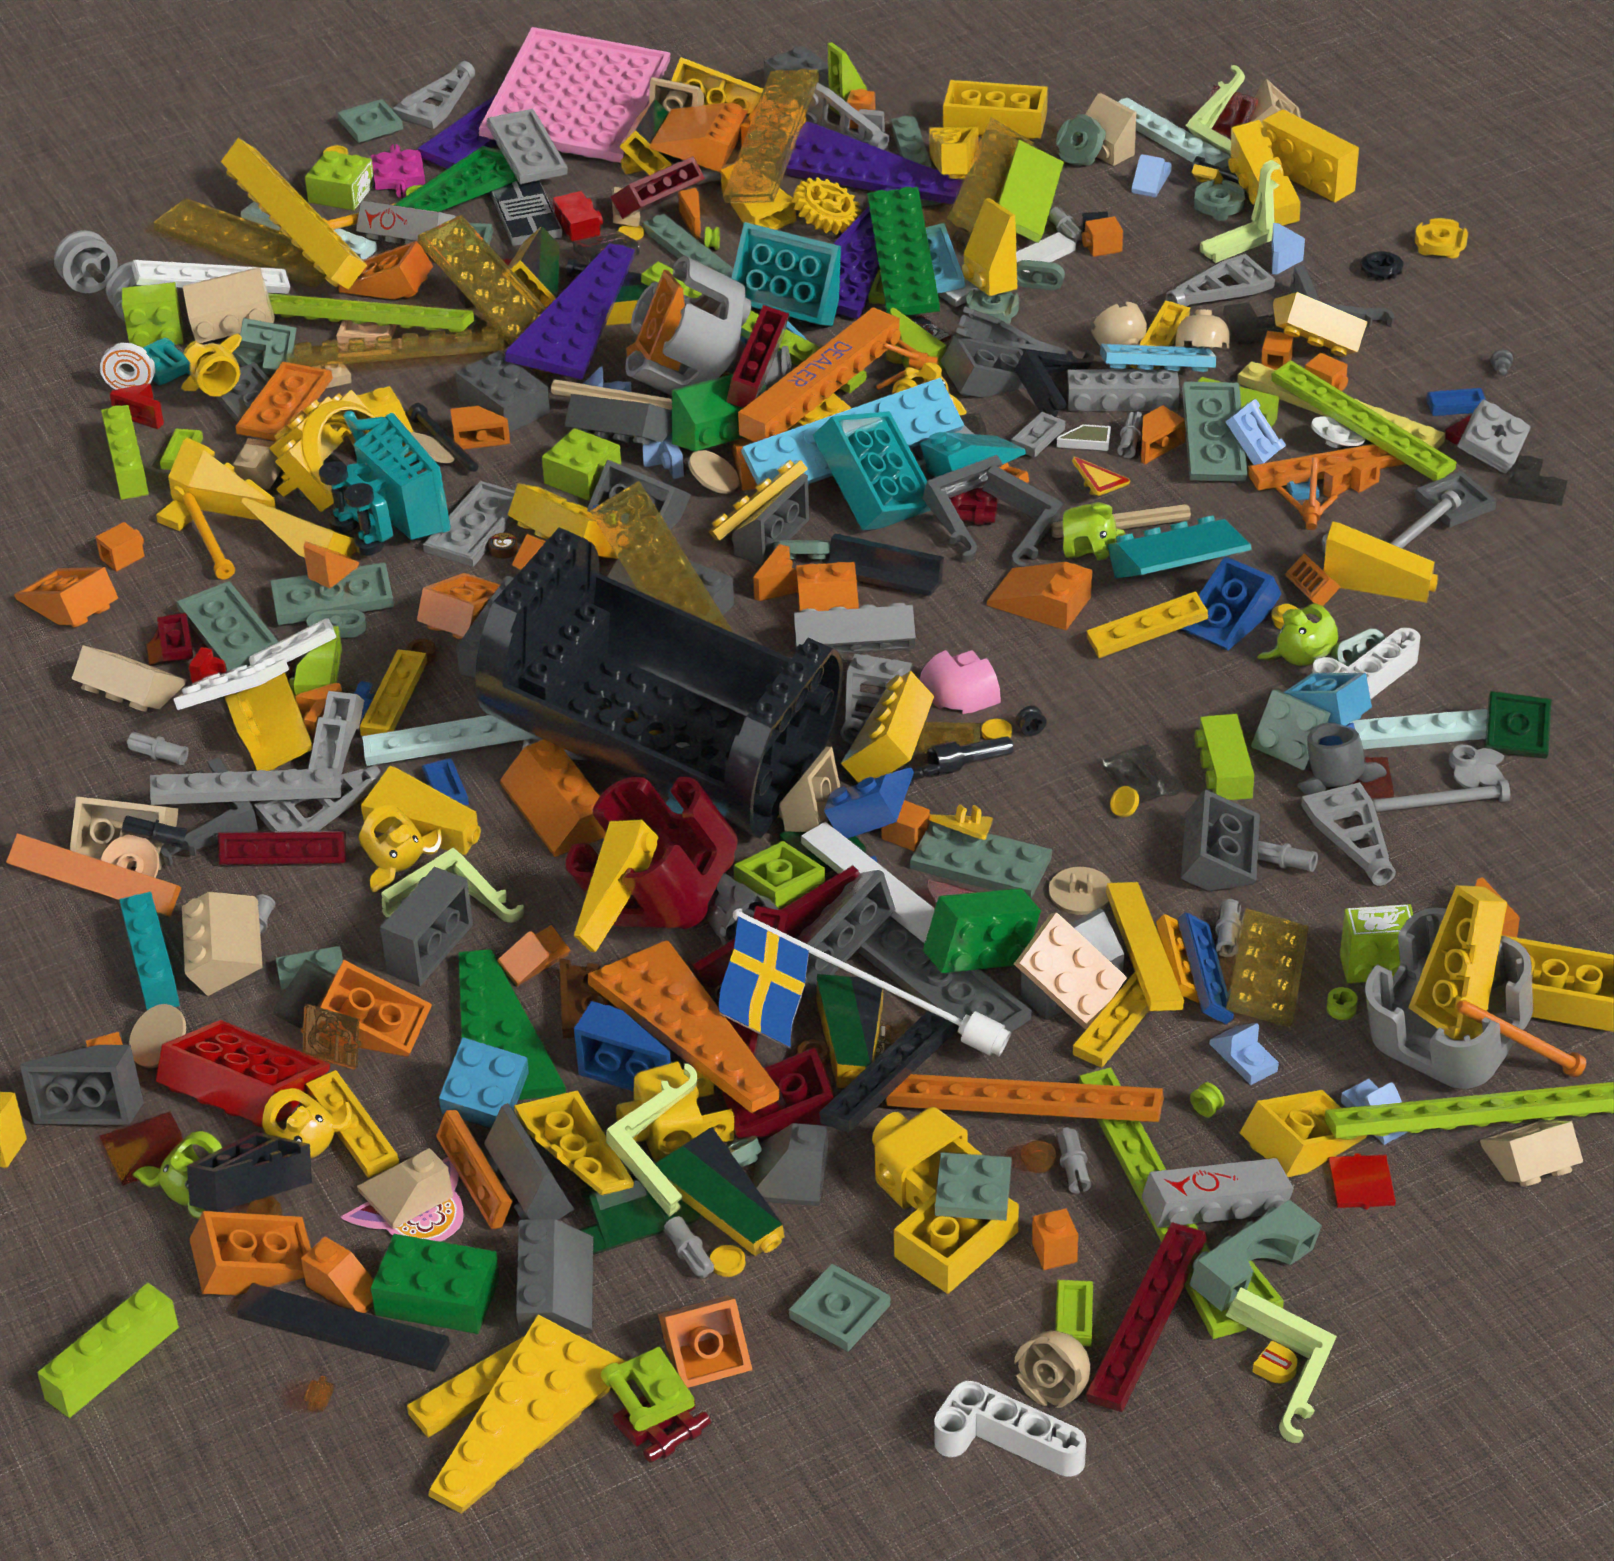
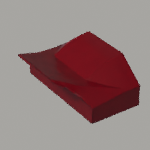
M186 613L157 617V631L152 640L147 644L149 665L164 661L194 658Z

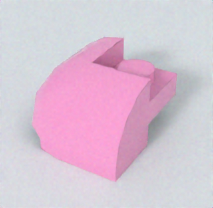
M945 650L927 662L921 672L920 681L933 694L934 699L932 703L940 710L943 707H947L949 709L962 710V714H967L1001 703L1000 688L993 667L987 658L980 660L973 650L953 657Z

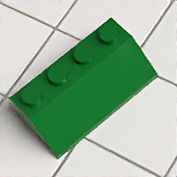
M734 374L672 390V444L692 451H698L744 438L739 435L738 412L743 408L726 402L731 379ZM765 384L762 387L760 395L767 390Z

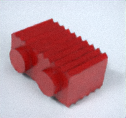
M582 190L553 198L555 216L572 242L575 243L576 240H585V238L589 239L590 237L594 238L595 235H600V226L603 225L602 215L599 210L595 211L592 200L586 198Z

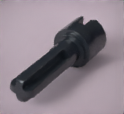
M1006 736L962 746L955 741L931 745L932 747L927 752L928 763L940 765L941 769L934 774L935 776L957 772L962 769L965 763L1012 754L1014 744Z

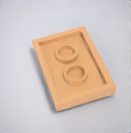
M1057 912L1051 913L1014 963L1016 967L1084 1029H1087L1127 978Z

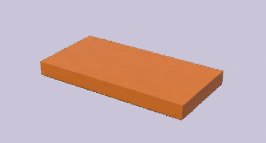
M282 362L236 424L237 434L276 441L274 435L284 426L289 428V420L299 411H303L314 400L319 399L333 379L332 371Z

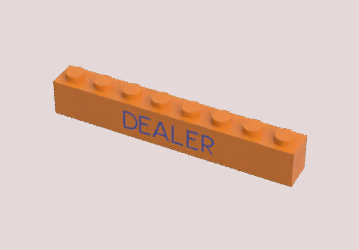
M871 308L739 411V435L757 442L783 433L795 425L801 418L814 410L816 406L829 398L835 391L848 383L850 379L886 352L888 349L884 348L885 343L896 345L900 341L899 318L877 308Z

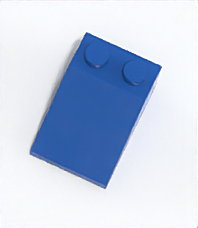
M1224 556L1198 595L1208 610V619L1180 630L1228 651L1268 616L1282 593L1273 576Z
M910 767L877 778L868 777L857 785L848 788L839 787L832 791L824 812L833 828L848 839L897 822L914 771Z
M591 1001L574 1028L580 1076L634 1091V1077L637 1073L671 1063L670 1051L623 1010Z

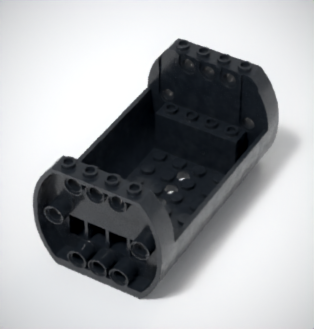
M558 527L493 601L479 643L475 685L478 703L487 714L626 778L643 777L652 784L658 793L673 800H676V798L671 793V788L677 777L695 779L730 826L761 839L778 817L780 802L826 747L839 704L843 664L840 653L836 649L809 637L802 645L799 644L796 647V653L791 659L599 573V557L594 544L583 537ZM599 706H606L608 708L610 707V709H605L603 711H600L596 708ZM625 718H632L636 721L626 723L622 720ZM652 730H658L663 733L652 735L649 732ZM684 742L689 744L690 746H685L681 748L678 747L676 744ZM714 755L715 758L707 760L703 756Z

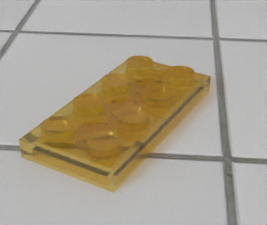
M1248 908L1245 909L1240 927L1226 1010L1291 1027L1295 1015L1309 926Z

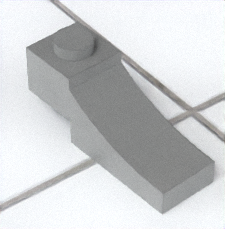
M328 691L323 718L318 717L308 769L340 768V775H342L351 740L356 729H359L364 699L359 695Z

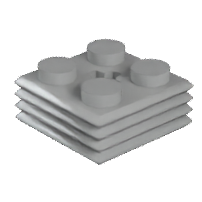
M1483 399L1475 408L1458 447L1506 474L1514 465L1531 426L1521 418H1517L1500 409L1498 405Z

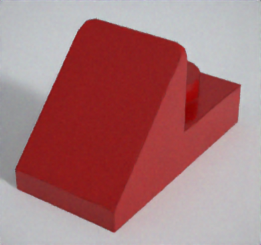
M146 383L112 390L109 393L112 406L129 405L133 422L159 429L164 424L160 401L154 400L151 384Z

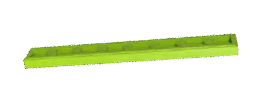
M1288 361L1271 373V381L1431 480L1437 481L1456 469V461L1293 361Z

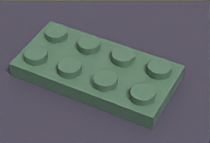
M1184 382L1182 392L1189 480L1246 481L1245 451L1225 422L1241 408L1239 383Z
M385 562L359 566L330 589L309 579L308 575L271 580L278 625L307 621L308 616L317 611L353 609L365 612L394 607Z
M230 581L177 601L178 611L186 613L189 625L207 648L212 649L214 657L225 661L226 672H230L229 670L243 665H249L250 656L279 642Z
M931 821L910 860V869L994 891L1022 888L1032 898L1052 859V849L988 833L986 840H981Z

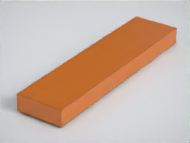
M446 1110L436 1137L491 1229L502 1228L512 1200L458 1111Z

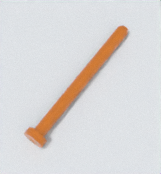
M1461 1000L1456 1005L1459 1013L1482 1024L1484 1017L1499 1023L1501 1035L1563 1066L1565 1074L1571 1077H1578L1583 1073L1586 1067V1059L1577 1052L1568 1054L1466 1000Z

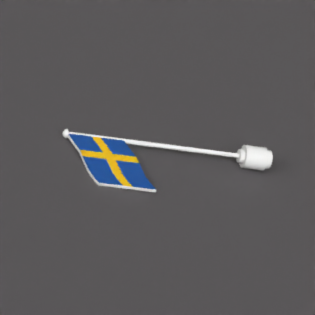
M741 908L733 912V918L737 921L735 944L721 985L719 1014L791 1049L792 1023L804 990L808 955L811 953L959 1025L958 1033L962 1034L961 1042L989 1056L992 1053L1000 1056L1006 1047L1011 1032L1004 1029L1005 1025L975 1011L972 1016L966 1014L962 1020L742 913L743 909Z

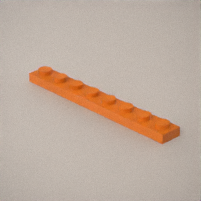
M917 1074L908 1076L886 1097L887 1106L905 1108L935 1107L939 1110L1159 1122L1164 1100L1163 1088Z

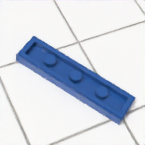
M1184 912L1178 918V923L1201 1010L1206 1015L1227 1025L1234 1019V1013L1210 926L1201 919Z

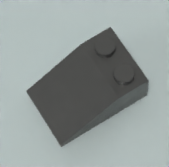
M954 335L941 359L947 375L952 379L957 391L964 396L987 397L1025 388L1015 372V368L1024 353L1020 348Z
M95 1045L22 1062L20 1065L34 1124L130 1125L144 1103L131 1045Z

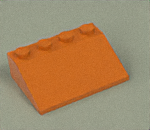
M735 103L671 109L649 148L682 160L694 157L698 165L721 173V169L725 166L740 139L741 125L744 123L748 111Z

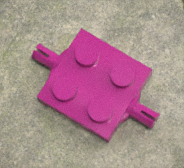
M394 144L390 146L391 153L381 152L377 155H371L376 190L396 189V195L401 198L402 192L404 198L406 197V188L426 184L421 152L412 149L400 152V146L395 144L396 149H394Z

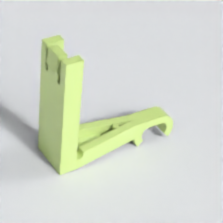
M1231 65V70L1235 74L1231 82L1228 84H1224L1223 81L1218 82L1221 88L1186 124V127L1194 136L1201 138L1230 156L1231 140L1211 128L1232 95L1244 81V73L1236 65Z
M1270 160L1260 170L1259 189L1251 218L1253 222L1200 242L1201 253H1204L1205 256L1217 263L1272 241L1274 223L1273 189L1277 188L1279 184L1270 178L1271 173L1275 169H1279L1281 165Z
M454 847L381 892L382 907L384 908L382 912L388 918L399 907L401 901L408 897L417 887L420 879L426 877L435 866L466 878L469 894L486 905L503 921L509 923L517 922L524 915V905H518L515 909H507L502 904L506 903V890L496 892Z
M686 1063L684 1065V1075L689 1080L685 1084L674 1089L669 1086L668 1081H661V1093L609 1127L606 1135V1143L669 1217L681 1208L678 1201L682 1199V1195L633 1138L675 1103L694 1090L697 1083V1073L691 1065Z
M1240 1287L1226 1316L1309 1358L1304 1365L1279 1424V1431L1286 1440L1292 1443H1300L1304 1435L1301 1430L1292 1427L1291 1418L1293 1414H1299L1304 1419L1311 1418L1315 1410L1307 1401L1337 1336Z

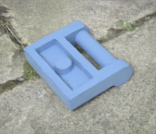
M1256 398L1244 405L1225 421L1253 465L1265 463L1286 446L1282 438L1278 439L1258 408L1260 404Z

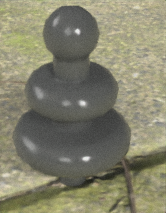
M1504 349L1495 351L1490 358L1493 368L1500 376H1504L1514 360L1511 352Z

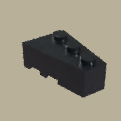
M254 1132L187 1165L190 1206L203 1208L205 1211L223 1212L228 1208L312 1183L310 1144Z

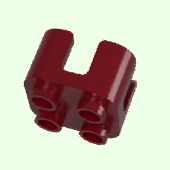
M629 777L614 783L601 794L595 803L593 816L605 832H607L610 821L643 820L658 836L657 847L648 869L636 873L633 868H628L622 879V882L632 895L615 920L614 926L678 927L687 929L697 925L706 916L710 898L723 873L734 862V852L738 839L736 833L695 779L677 777L671 788V793L684 809L682 814L671 811L652 784L643 777ZM575 843L566 857V869L587 895L599 856L590 844Z

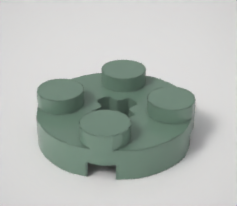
M1079 114L1073 120L1068 119L1063 123L1058 132L1056 143L1059 146V155L1064 161L1075 166H1088L1094 162L1099 154L1103 140L1106 137V132L1101 128L1100 123L1096 119L1088 115ZM1083 136V141L1079 145L1077 138Z
M1214 180L1200 184L1195 190L1194 209L1212 215L1215 220H1226L1229 215L1236 214L1245 207L1244 189L1237 183L1223 180L1222 184L1214 185Z
M974 288L967 294L966 307L1001 319L1009 324L1011 318L1019 311V295L1017 293L1014 295L1011 291L989 296L982 290L975 292Z

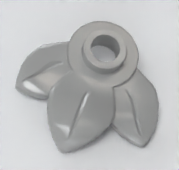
M1458 745L1449 755V765L1455 770L1454 778L1466 789L1476 788L1479 784L1484 787L1497 785L1498 780H1505L1503 774L1496 767V765L1502 762L1504 755L1488 748L1476 750L1470 745Z

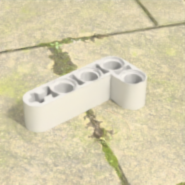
M1400 628L1350 666H1346L1333 658L1323 657L1313 662L1312 673H1366L1370 699H1372L1416 665L1420 634L1411 628Z
M964 1381L959 1383L934 1418L935 1448L943 1456L956 1457L966 1451L975 1436H978L1062 1476H1075L1085 1466L1086 1437L1081 1430L978 1382Z

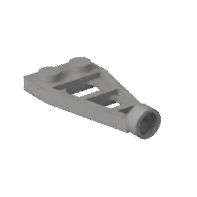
M462 61L451 73L407 96L392 110L401 120L434 129L448 117L470 83L469 81L475 76L474 67L469 62ZM449 87L454 90L450 93L442 89ZM433 98L442 101L440 106H435L422 101Z
M811 79L804 83L802 109L806 110L807 122H812L883 150L886 148L889 142L888 134L880 131L879 127L829 88ZM828 105H831L841 114L840 125L830 123L827 120ZM850 119L861 127L860 133L849 130Z
M1243 254L1224 260L1177 286L1176 289L1168 291L1166 293V301L1188 306L1190 304L1259 294L1274 288L1275 279L1249 256ZM1228 274L1239 285L1225 286L1218 278ZM1206 283L1212 289L1201 291L1198 287Z
M854 654L847 670L845 722L840 732L845 742L853 744L871 714L855 711L856 704L875 707L883 693L877 695L860 692V685L868 684L886 687V684L896 675L902 677L909 671H912V663ZM851 728H854L859 732H854L851 730Z
M373 765L365 770L359 769L340 775L341 788L345 787L349 793L336 802H333L330 798H315L323 805V808L308 818L302 816L296 809L295 804L309 799L264 800L254 805L256 814L271 831H319L369 794L382 777V773L376 765Z
M1360 782L1302 796L1301 806L1314 826L1366 871L1373 884L1382 886L1394 878L1396 871L1389 861V855L1374 803ZM1360 815L1363 825L1342 829L1334 820ZM1370 837L1374 845L1360 849L1352 841Z

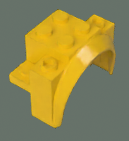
M352 390L343 396L338 393L332 399L328 396L320 403L314 400L303 411H299L289 420V428L284 426L274 435L276 441L269 449L278 458L275 462L285 472L281 476L284 481L276 488L283 497L298 487L320 512L334 503L331 492L332 485H326L321 482L319 469L324 465L323 461L344 441L343 438L351 434L343 415L347 411H353L358 420L376 417ZM365 430L363 432L366 435L371 430Z

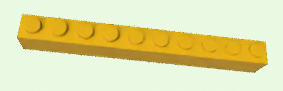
M238 138L221 160V163L227 168L226 173L237 181L236 184L241 189L248 192L247 196L259 204L258 208L269 215V219L274 224L281 227L279 230L292 239L290 242L303 251L302 255L314 263L313 267L326 275L324 278L335 287H338L340 284L349 290L367 264L256 148Z

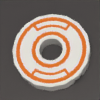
M118 343L105 351L100 363V372L105 382L117 390L146 383L151 384L155 374V364L142 347L132 343ZM129 364L134 368V371L127 372L122 369L121 365Z

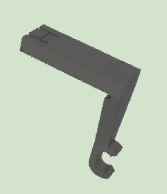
M1294 265L1292 283L1290 285L1292 293L1298 292L1320 301L1305 265ZM1325 303L1367 321V327L1372 325L1373 320H1384L1388 326L1392 327L1394 313L1389 309L1359 308Z
M964 307L963 312L969 315H962L959 325L963 326L964 329L957 328L956 333L973 339L1024 350H1038L1065 354L1066 349L1039 341L1001 319L968 307Z
M997 455L928 480L922 498L951 534L949 544L954 545L956 542H962L968 549V551H964L961 562H969L974 559L977 544L964 526L950 498L985 485L988 479L987 472L992 465L1002 466V462Z
M992 465L987 472L988 479L983 490L1037 520L1013 552L1010 560L1011 568L1026 567L1025 562H1021L1019 558L1023 555L1029 556L1031 559L1037 558L1038 550L1036 547L1051 531L1052 523L1059 521L1064 503L1001 468Z
M219 757L207 761L213 773L228 772ZM249 801L225 802L230 810L186 834L182 848L164 844L161 848L164 863L171 866L173 863L171 855L182 850H189L190 855L196 856V849L218 844L219 832L258 831L254 809Z

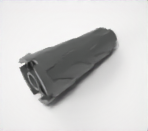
M723 874L708 902V911L705 917L714 932L721 939L722 944L725 945L735 939L737 921L733 918V912L736 909H743L742 913L752 918L756 906L779 909L769 898L755 893L743 883L740 884L727 874Z

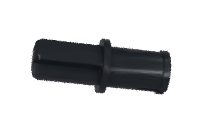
M125 816L121 828L124 834L149 839L152 844L155 841L179 848L183 847L187 831L185 828L159 823L158 819H156V822L131 816Z

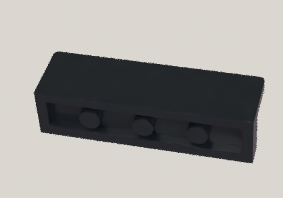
M835 533L831 537L830 559L825 564L855 562L856 579L858 581L931 596L942 583L944 557Z

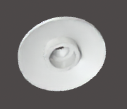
M1316 417L1312 420V429L1325 439L1326 444L1330 447L1362 445L1365 441V438L1331 417Z

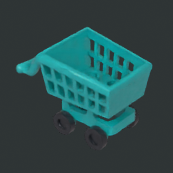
M353 411L345 412L343 415L355 439L354 448L357 463L346 466L342 462L333 461L325 463L319 469L321 482L326 485H332L331 492L335 509H333V513L329 517L330 528L336 533H347L354 530L359 523L361 531L358 532V536L354 540L357 553L366 556L380 552L384 547L383 541L393 537L391 524L411 540L449 531L451 525L440 466L394 413H390L384 417L358 420ZM365 430H371L366 435L363 432ZM412 451L413 454L405 458L404 455ZM416 460H419V461H420L419 463H417V464H415V465H413V466H410V465H409V464L415 462ZM424 468L427 469L426 471H424V472H422V473H420V474L417 473L418 471H420V470H422V469H424ZM342 486H347L348 488L343 493ZM369 508L372 509L373 515L368 512Z

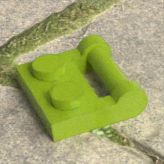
M660 1347L620 1365L618 1363L609 1364L601 1372L602 1380L606 1386L614 1389L629 1412V1420L637 1431L646 1430L695 1407L693 1395ZM634 1379L651 1405L650 1408L641 1405L626 1381Z

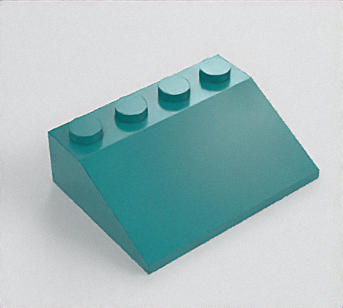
M744 222L732 279L744 285L745 297L751 300V307L762 309L763 305L787 312L793 318L820 325L833 326L839 302L841 246Z
M890 411L832 416L812 435L862 530L884 528L931 510L922 498L927 480Z
M1214 515L1198 518V524L1188 526L1187 521L1171 524V530L1161 532L1160 527L1144 530V536L1134 538L1133 533L1117 536L1116 543L1108 544L1115 578L1147 574L1252 550L1251 544L1226 519L1215 520Z

